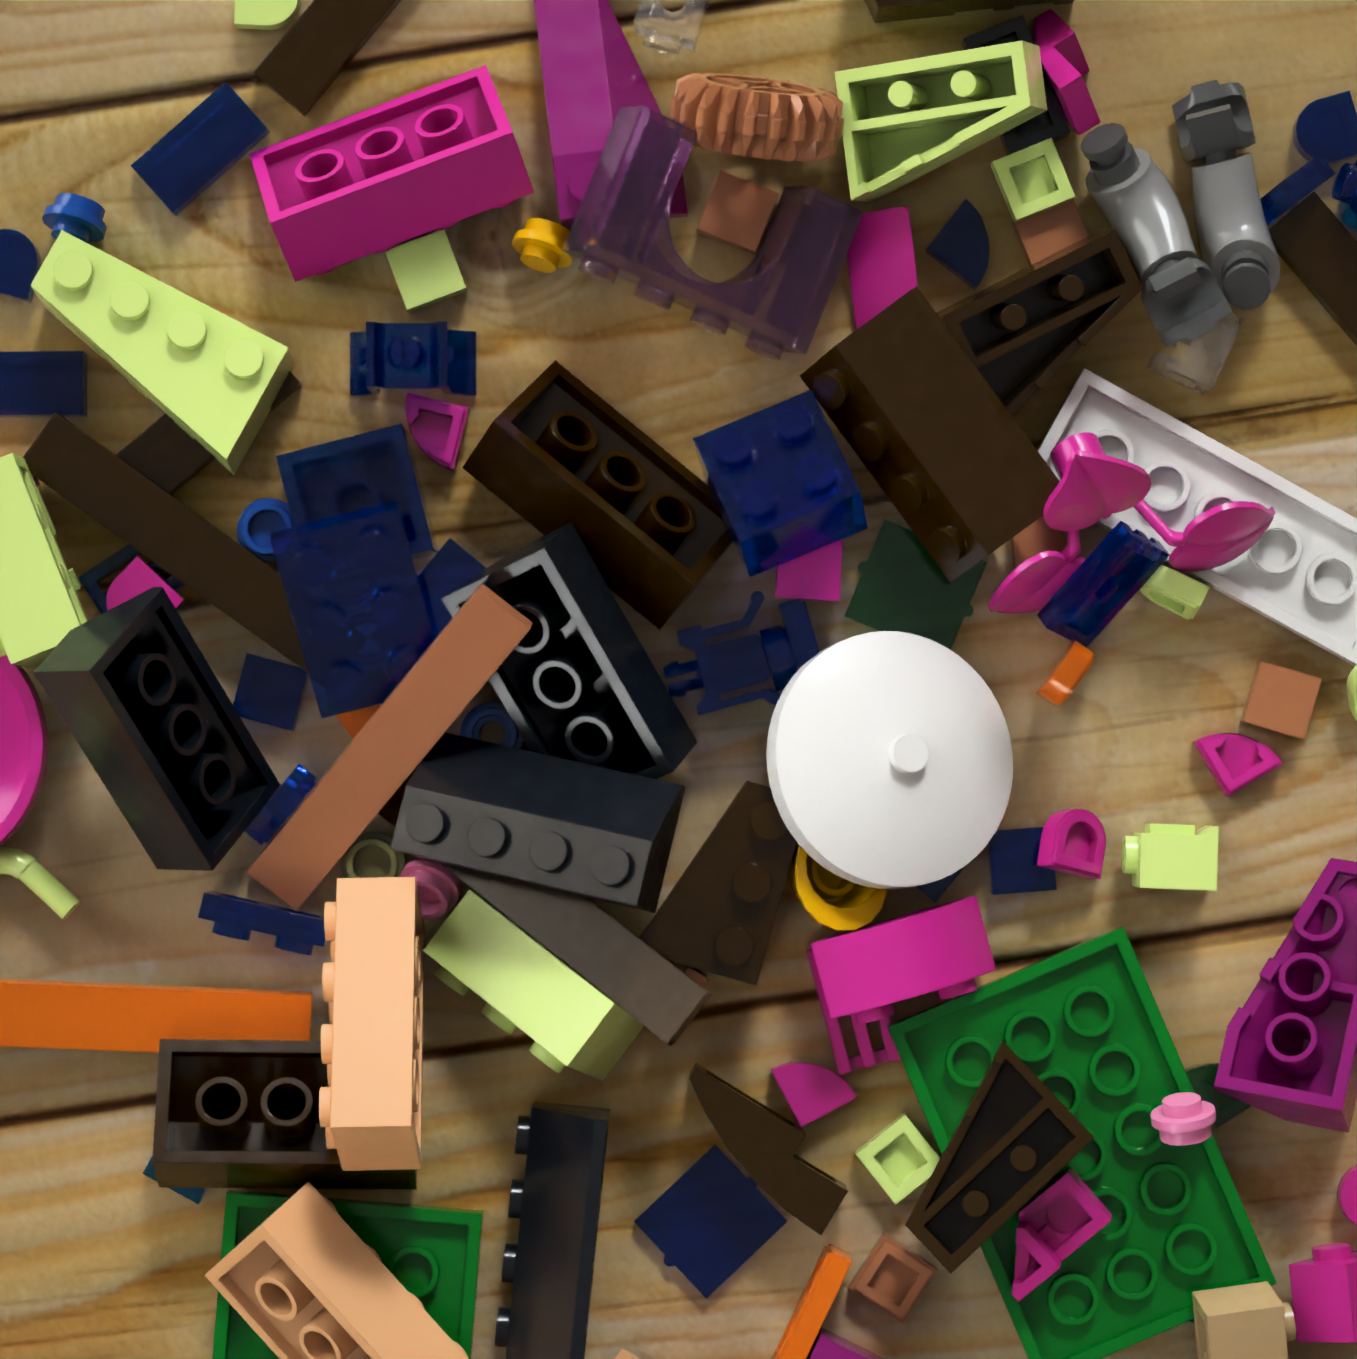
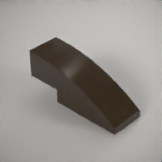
M695 1063L689 1073V1079L705 1114L727 1149L755 1183L783 1209L816 1233L822 1235L848 1192L846 1185L795 1154L806 1137L803 1128Z

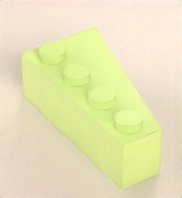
M61 230L30 285L41 304L102 359L104 358L139 392L148 397L172 418L189 436L216 457L217 461L228 471L235 475L271 410L270 407L289 371L292 372L295 367L289 347Z

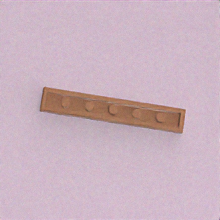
M481 583L254 859L246 873L297 911L531 629L533 622Z

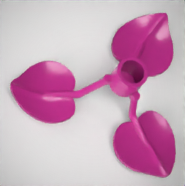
M1089 432L1075 434L1058 443L1050 453V459L1060 481L1050 494L1043 510V518L1048 527L1054 530L1067 531V545L1062 553L1057 551L1038 553L1016 567L993 594L988 607L990 612L996 611L1009 614L1031 613L1058 606L1077 595L1086 586L1093 574V567L1089 559L1078 557L1081 551L1079 530L1095 524L1102 518H1109L1112 513L1122 512L1134 507L1168 545L1176 547L1169 556L1172 567L1181 571L1194 572L1222 566L1245 553L1262 537L1270 526L1276 512L1272 506L1268 509L1255 502H1229L1214 506L1201 513L1186 526L1184 532L1173 531L1143 500L1152 485L1148 473L1143 468L1122 459L1107 456L1095 434Z

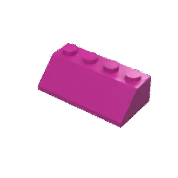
M486 65L249 153L270 224L295 282L312 275L329 273L339 265L371 253L388 251L403 241L430 231L444 230L459 220L491 208L508 206L516 199L534 193L516 139Z

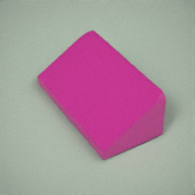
M908 206L893 207L843 218L856 330L907 292L918 287Z

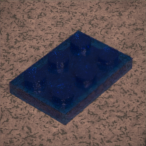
M394 501L272 532V548L321 718L383 703L435 640L398 502Z

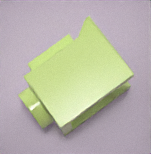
M1144 823V833L1133 832V836H1123L1121 852L1122 873L1132 874V886L1138 888L1217 891L1219 826L1205 825L1195 831V825Z

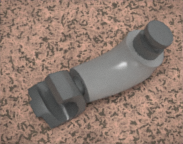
M1217 80L1191 86V93L1172 105L1184 161H1195L1203 158L1205 160V163L1191 168L1194 218L1202 261L1209 265L1226 300L1236 308L1249 310L1261 306L1268 299L1269 294L1276 288L1280 279V259L1265 220L1252 153L1236 155V150L1256 143L1244 87L1238 82L1220 85Z
M1110 123L1095 128L1083 138L1081 143L1082 152L1090 160L1091 168L1085 179L1086 187L1112 228L1116 230L1127 252L1137 277L1143 286L1141 299L1165 347L1184 337L1189 341H1193L1214 330V322L1233 312L1209 265L1197 259L1186 217L1163 171L1153 162L1147 151L1135 148L1128 142L1127 133L1122 125Z

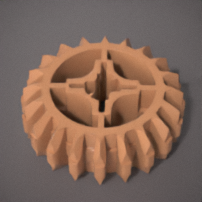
M692 73L677 79L675 95H672L670 107L672 118L671 131L673 136L681 142H686L689 146L702 147L703 150H714L723 154L789 162L793 160L804 162L812 160L822 161L836 154L838 139L842 138L844 118H841L843 102L833 92L826 91L824 88L810 87L809 84L727 73Z

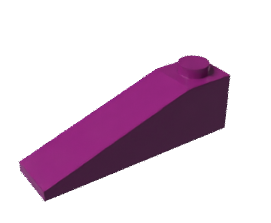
M534 0L561 225L572 231L688 216L679 148L608 0Z
M1331 858L1294 917L1293 927L1273 958L1270 957L1260 972V980L1243 1008L1239 1007L1229 1022L1214 1088L1221 1093L1283 1120L1349 1133L1357 1098V862Z

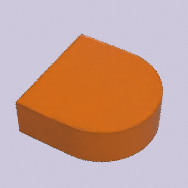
M1076 640L1071 641L1036 694L1054 706L1063 704L1091 666L1095 658L1093 656L1094 652Z

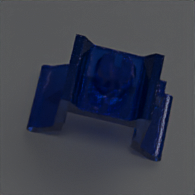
M447 321L434 323L366 322V331L350 333V396L380 394V389H442L444 394L476 396V332L452 330Z
M755 591L752 593L750 606L741 620L703 630L701 625L676 631L680 647L694 652L696 659L678 664V661L670 662L663 667L666 679L696 672L697 677L667 686L671 697L680 698L687 696L686 692L704 688L706 695L696 707L698 716L761 699L776 707L781 695L771 688L752 693L747 692L744 695L721 701L720 693L765 682L769 679L770 670L762 640L758 635L751 634L710 646L706 644V639L748 629L764 601L762 592Z

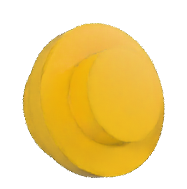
M527 219L524 228L516 231L512 240L513 248L521 254V262L536 271L553 273L557 267L570 266L575 256V251L571 246L574 239L572 232L566 227L547 219Z

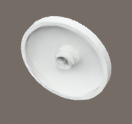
M877 631L856 635L827 647L808 660L793 675L777 701L769 726L766 747L768 779L774 802L783 822L797 843L811 858L833 874L850 882L878 889H904L928 884L950 876L965 867L987 846L1005 814L1012 788L1013 752L1008 727L1001 708L990 688L971 665L958 654L931 639L900 631Z

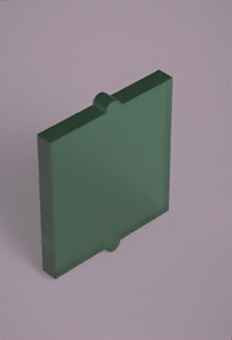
M884 519L867 562L863 561L858 565V572L861 576L844 617L878 631H900L916 634L931 639L951 650L964 617H969L973 614V607L970 605V602L987 562L981 560L950 583L913 531Z

